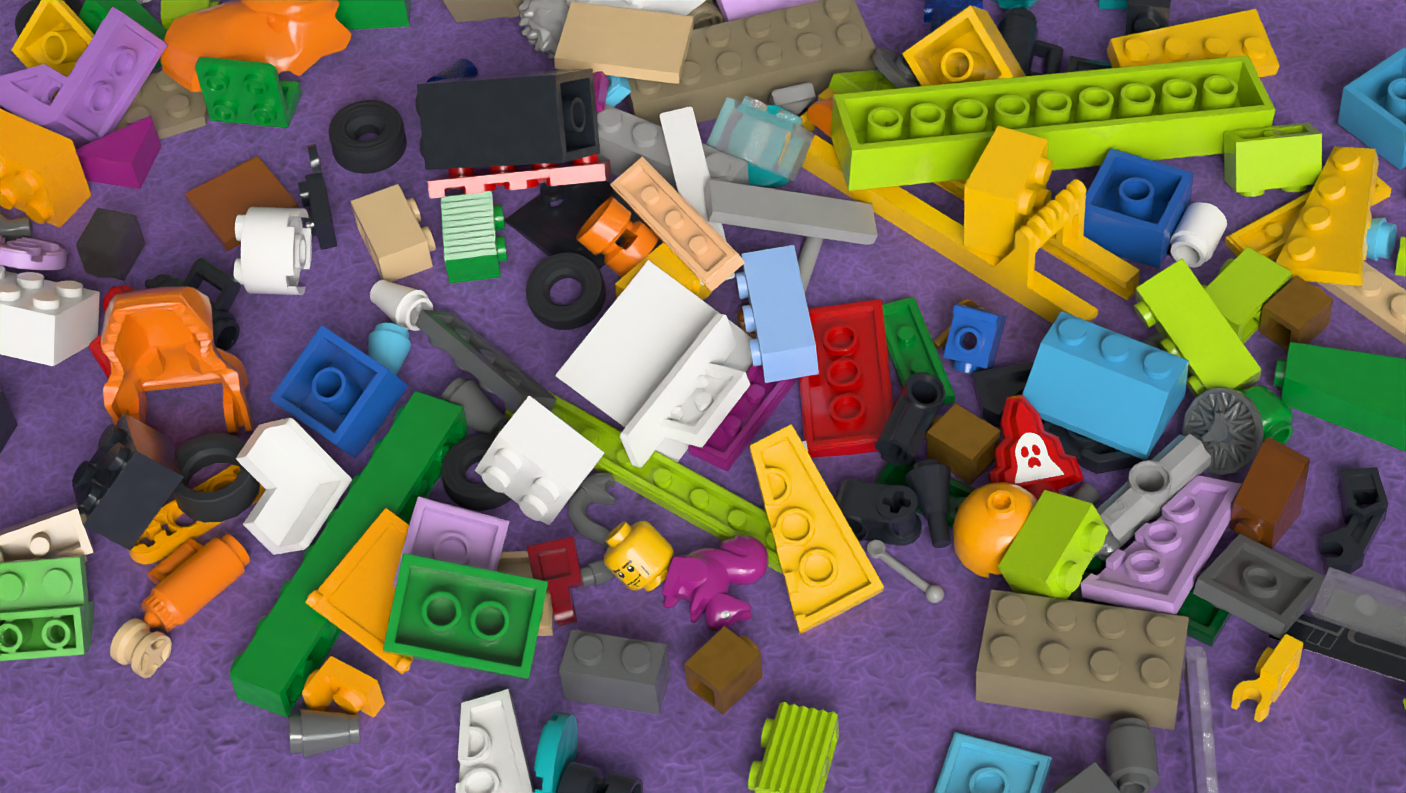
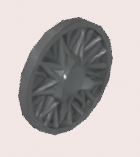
M881 47L873 54L874 64L898 88L921 86L902 54Z
M1226 387L1207 390L1195 398L1185 413L1182 427L1183 436L1191 434L1203 443L1205 450L1211 455L1210 466L1205 470L1216 475L1239 473L1251 465L1260 450L1264 436L1262 416L1255 403L1241 391Z

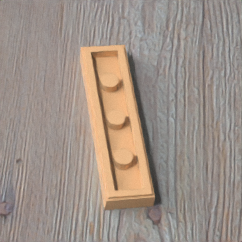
M643 156L610 184L620 198L711 292L745 263L740 255Z

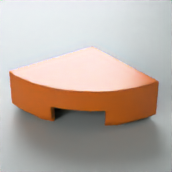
M833 97L817 101L807 111V119L830 138Z

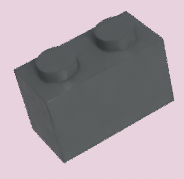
M572 629L559 668L565 700L658 715L661 711L671 674L667 644Z

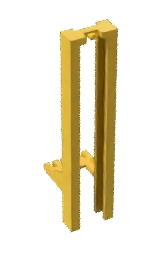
M828 87L818 95V101L827 100L838 93ZM807 111L798 118L805 128L806 136L804 138L805 147H807L806 159L801 167L855 201L872 204L873 212L1053 324L1061 311L1091 322L1098 316V309L1035 271V254L1039 248H1042L1127 301L1136 293V288L1139 286L1140 270L1083 236L1086 187L1081 181L1077 179L1072 180L1067 185L1066 190H1061L1055 196V200H1050L1038 211V216L1034 215L1027 221L1026 226L1019 228L1015 232V249L1005 258L965 247L964 226L899 186L848 191L834 146L812 133L815 125L807 119ZM968 179L934 182L964 201V186Z

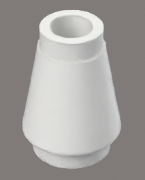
M380 280L374 284L370 292L371 301L395 324L402 326L406 330H420L415 324L421 309L433 311L432 302L427 294L418 289Z

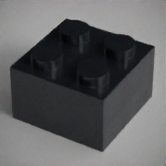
M126 413L121 416L116 425L110 424L99 439L96 453L90 461L85 460L79 465L72 479V487L82 525L131 551L184 478L171 438Z

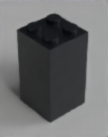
M592 68L457 77L417 84L418 94L415 106L421 122L420 152L425 161V170L564 163L600 154Z

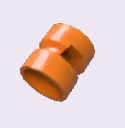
M611 196L588 218L578 232L576 239L594 255L603 253L604 263L622 278L649 255L659 237L640 220L631 222V212ZM622 235L625 239L618 246L615 242Z

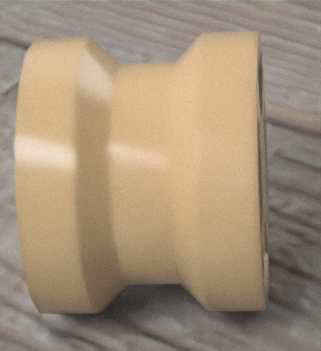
M135 618L124 623L117 631L110 646V655L113 660L122 665L131 664L133 672L137 675L149 678L169 658L172 642L168 636L159 631L151 632L147 623Z

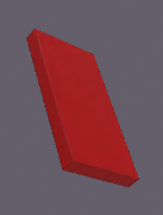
M882 299L809 308L808 311L816 344L819 374L799 377L804 441L807 443L808 454L811 458L878 452L874 447L894 404Z

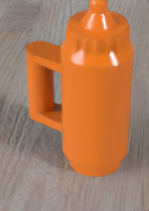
M225 534L220 539L215 537L204 546L191 538L147 573L148 578L156 586L151 589L150 595L141 604L142 610L145 613L142 621L147 623L150 628L157 627L164 633L171 631L175 626L186 623L245 573L244 567L250 563V557L244 547L229 534Z

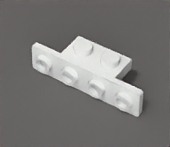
M717 313L622 431L620 439L633 466L641 468L664 438L702 448L750 386L746 372L722 366L737 346L726 315Z

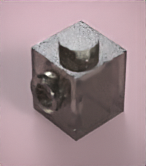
M97 208L77 241L76 248L87 274H92L98 278L107 277L125 281L146 243L136 215Z

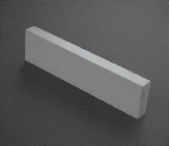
M712 179L708 180L704 189L708 222L864 245L874 244L878 236L873 206L870 203Z

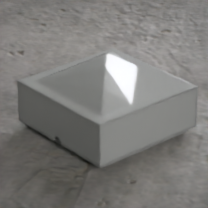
M808 82L773 90L768 105H777L797 115L814 103L816 96L813 84Z

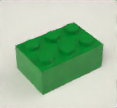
M403 553L383 653L527 681L530 676L548 582Z

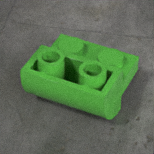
M85 556L0 562V661L86 654L91 647L94 601L88 598Z

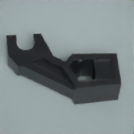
M1377 467L1341 470L1338 489L1344 523L1347 527L1321 536L1319 544L1320 554L1335 553L1338 555V557H1326L1324 564L1325 577L1351 575L1361 568L1365 554L1382 522L1385 521L1389 503ZM1363 504H1373L1371 506L1365 507L1364 509L1356 506Z

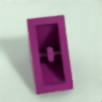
M149 116L75 150L86 181L141 189L161 149V144L154 122Z

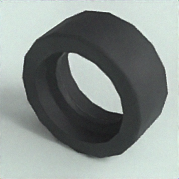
M206 433L190 439L175 452L184 478L173 491L178 508L189 518L204 523L223 522L240 515L252 505L259 494L260 483L236 460V457L246 444L239 437L227 433ZM215 463H230L240 467L241 471L237 478L225 488L214 492H198L188 488L187 484L192 476L203 467Z

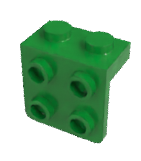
M208 57L198 58L195 70L210 121L289 128L302 95L299 82L279 80L276 67L270 63Z

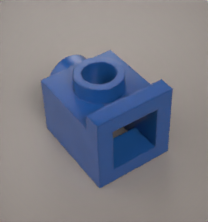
M954 304L952 312L954 316L943 357L954 360L952 369L973 374V372H978L980 367L986 369L993 368L1007 316L968 305ZM969 332H972L977 337V345L971 350L967 349L963 343L965 335Z

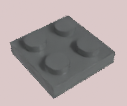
M1240 533L1199 576L1193 594L1210 602L1216 608L1225 610L1254 625L1260 631L1281 639L1322 592L1326 577Z

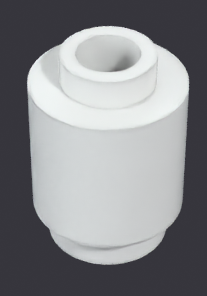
M1197 202L1190 204L1186 208L1170 240L1171 254L1176 261L1183 258L1188 267L1195 268L1201 266L1212 257L1227 227V220L1224 214L1216 206L1210 203Z

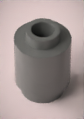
M1124 718L1115 721L1109 727V733L1105 737L1107 775L1121 793H1148L1158 785L1160 780L1155 735L1150 730L1149 725L1141 719Z

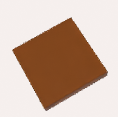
M258 155L185 193L187 203L226 251L241 244V241H237L235 236V222L238 214L246 215L250 207L299 208L295 199Z

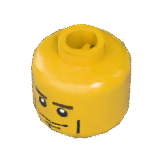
M624 521L609 533L605 539L609 547L604 554V564L627 589L637 591L644 588L646 592H649L666 579L671 560L674 556L673 547L651 523L639 521L630 526Z

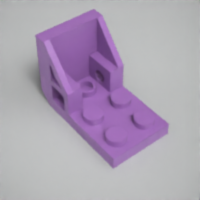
M112 7L106 18L99 25L89 45L78 58L68 78L46 64L0 76V106L18 117L71 139L75 149L113 133L168 44L121 11ZM59 90L56 97L52 100L54 93Z

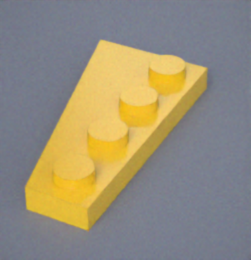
M1256 9L1112 38L1107 48L1112 68L1249 56L1258 76L1264 77L1276 75L1280 66Z
M1334 146L1276 260V263L1292 271L1291 280L1299 276L1308 282L1363 287V261L1367 258L1368 250L1366 242L1367 230L1371 227L1372 219L1370 207L1371 201L1374 200L1379 165L1376 149Z
M792 424L750 445L752 462L799 635L883 592L884 586Z

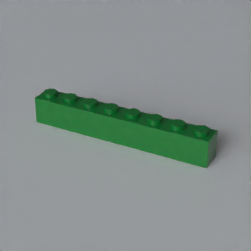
M415 391L406 406H401L398 409L393 426L385 438L380 439L375 444L370 461L362 473L356 474L351 481L349 493L339 508L331 511L326 522V528L316 543L310 544L305 551L303 562L292 579H288L283 584L275 606L269 615L263 616L255 630V636L244 653H239L234 659L229 677L237 699L288 718V715H290L302 696L308 677L313 671L320 668L342 633L341 629L305 603L308 595L314 590L319 589L385 508L410 525L417 498L427 499L441 477L442 462L445 455L456 443L465 439L469 433L462 406Z

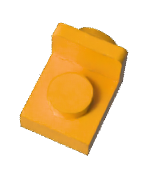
M330 656L320 669L310 674L302 692L308 710L324 711L334 699L343 710L350 714H357L360 710L374 718L385 704L378 680L333 656Z

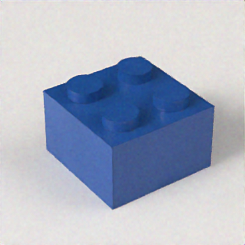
M1111 148L1086 193L1083 236L1116 256L1160 269L1171 247V237L1186 208L1191 204L1194 173Z
M321 325L269 400L355 459L367 446L408 385L388 368Z

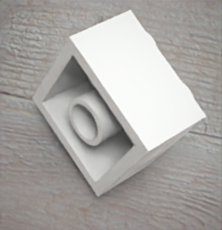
M528 396L497 435L475 471L482 476L485 484L492 490L504 493L518 503L526 516L535 521H541L550 525L603 456L604 452L531 396Z

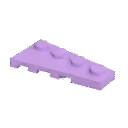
M1199 475L1194 477L1162 507V516L1156 522L1151 524L1145 523L1135 532V541L1124 551L1117 549L1106 559V568L1099 575L1096 576L1091 573L1081 582L1082 598L1135 610L1177 615L1231 520L1233 502L1242 484Z

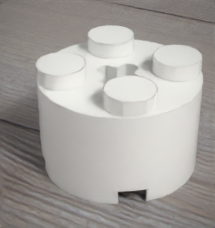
M250 207L246 215H237L235 236L237 241H241V258L235 260L234 280L239 282L240 285H244L248 293L303 295L305 293L306 287L298 286L301 269H310L312 260L311 228H302L301 218H309L306 209Z

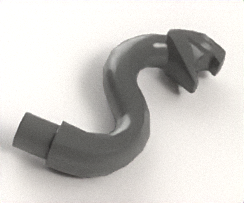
M595 473L582 483L581 489L571 498L568 506V515L573 528L580 535L602 545L606 551L609 545L605 542V539L612 530L591 520L587 514V508L590 504L615 505V498L606 492L608 487H615V479L611 473ZM604 557L598 561L587 563V567L581 568L584 586L575 589L578 590L593 584L596 587L615 577L605 566Z

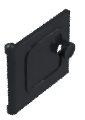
M606 180L547 186L545 183L540 188V195L505 219L509 226L549 257L560 253H575L591 260L598 269L606 265L604 263V254L594 255L576 239L581 227L594 211L612 196L631 212V222L640 220L644 223ZM564 199L560 205L551 207L550 202ZM621 235L615 244L619 246L625 238Z

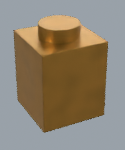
M1296 276L1263 306L1259 333L1287 351L1289 350L1290 342L1308 345L1329 326L1333 298L1327 295L1321 288L1313 286L1299 276Z
M955 403L943 416L938 415L932 420L925 435L927 439V458L938 460L940 464L949 466L952 474L972 485L995 461L994 451L1000 444V430Z
M725 626L684 663L687 688L722 715L763 678L759 648L748 637L743 635L738 637Z

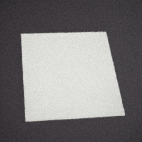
M648 260L555 376L623 427H626L649 399L652 392L657 389L673 369L676 362L696 340L700 332L719 312ZM728 320L737 346L722 366L746 372L752 365L749 340L753 338ZM664 438L656 451L678 462L690 444Z

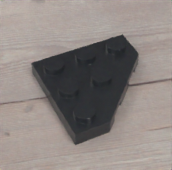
M1034 362L973 372L972 384L983 419L1000 427L1006 398L1023 394ZM1041 419L1044 430L1059 437L1065 453L1075 456L1079 466L1095 474L1133 468L1134 465L1142 462L1140 458Z

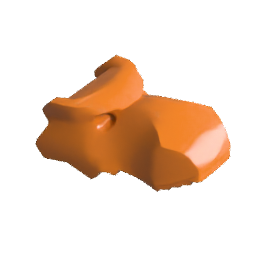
M235 0L175 19L165 35L163 42L168 44V46L161 55L160 60L164 73L191 92L200 91L202 93L195 70V64L200 57L270 63L276 67L278 74L290 71L294 75L301 76L323 56L346 49L352 34L335 18V13L339 6L337 0Z
M158 287L116 294L112 298L104 318L101 349L111 364V375L103 387L105 408L112 418L114 425H116L124 413L146 424V415L148 414L146 391L222 383L224 417L228 434L239 432L240 426H245L246 432L254 430V420L245 391L249 383L248 375L241 360L235 355L215 346L212 308L208 296L192 287Z

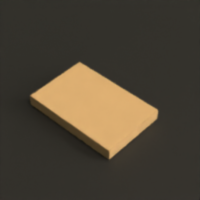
M571 1L554 57L555 69L592 68L593 73L603 71L605 75L679 84L694 27V17Z

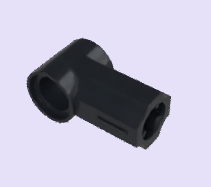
M917 372L906 381L893 404L889 418L874 447L881 454V459L894 466L899 464L910 466L935 414L945 399L944 385L936 376L926 372Z

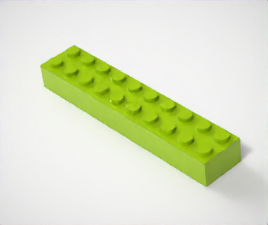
M1249 56L834 94L830 135L848 191L969 179L998 126L1047 139L1048 159L1053 161L1052 170L1102 166L1111 148L1152 161L1223 154L1224 131L1272 126L1276 109Z

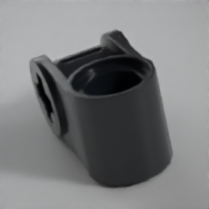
M856 479L845 480L838 485L834 500L858 541L880 540L884 544L905 546L915 542L920 537L922 523L916 514L918 510V497L911 488L903 485L866 483ZM899 498L903 499L904 507L900 506ZM893 523H897L899 534L895 533Z

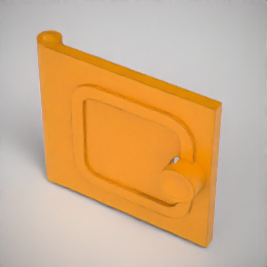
M385 508L319 589L314 590L308 595L305 603L403 675L409 671L414 659L383 653V647L396 589L393 587V582L410 525Z

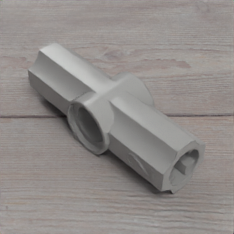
M1179 434L1151 461H1142L1133 466L1129 472L1128 482L1097 509L1107 529L1112 532L1113 537L1119 540L1120 547L1135 535V532L1145 523L1162 516V507L1194 477L1200 475L1210 466L1211 455L1205 450L1203 443L1193 435L1183 436Z

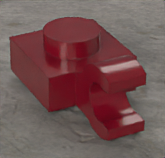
M572 536L527 546L532 578L548 582L546 594L550 593L555 622H558V626L577 623L575 605L570 589L582 587L584 582L575 538Z

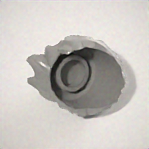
M523 0V3L519 6L521 17L519 26H525L522 35L527 36L530 45H535L534 50L548 53L549 59L554 58L569 11L566 0Z

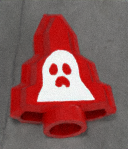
M1024 395L1007 397L1000 421L1003 441L994 451L996 468L988 475L989 483L1006 482L1018 485L1039 500L1044 490L1058 493V490L1083 481L1084 477L1076 457L1065 453L1059 437L1044 430L1040 413Z

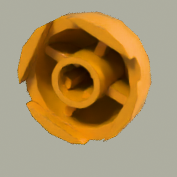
M1006 482L989 483L975 489L960 504L953 524L954 550L962 564L978 576L989 578V573L1002 574L998 569V565L1038 502L1036 497L1024 488Z

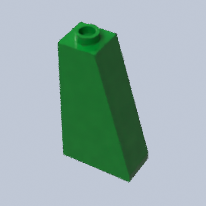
M1290 342L1287 360H1277L1274 386L1283 388L1281 395L1283 403L1293 409L1406 452L1405 358Z

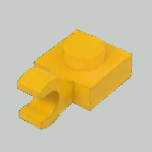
M1285 634L1275 650L1267 647L1255 668V673L1260 675V677L1256 680L1243 681L1234 688L1231 708L1236 710L1241 702L1246 699L1255 700L1258 705L1255 709L1254 720L1257 722L1264 720L1269 714L1272 701L1275 703L1298 670L1303 642Z

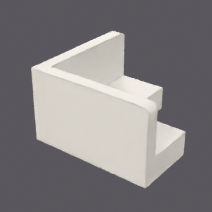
M292 418L259 424L236 457V460L266 489L243 525L273 555L306 549L352 481L351 477Z

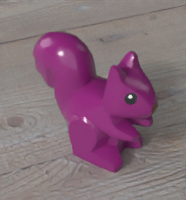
M735 535L733 539L723 540L720 549L702 548L685 556H673L662 590V595L666 596L664 607L670 609L680 599L691 602L689 610L691 614L690 621L696 623L702 614L706 612V625L712 631H720L724 626L729 628L738 621L751 619L752 615L749 612L751 606L742 600L728 595L730 584L749 585L757 582L765 574L769 564V555L766 547L755 537Z

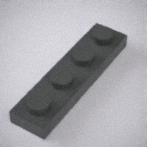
M421 309L415 325L429 336V343L436 348L446 351L454 358L453 363L457 367L472 373L479 379L478 384L480 387L500 397L505 402L504 406L508 411L515 414L528 396H531L550 412L552 411L557 399L457 314Z

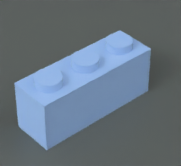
M794 245L742 253V259L745 262L743 264L744 272L736 273V281L740 299L748 298L750 304L742 306L746 332L755 331L756 339L749 340L753 367L762 365L765 383L819 374L816 344Z

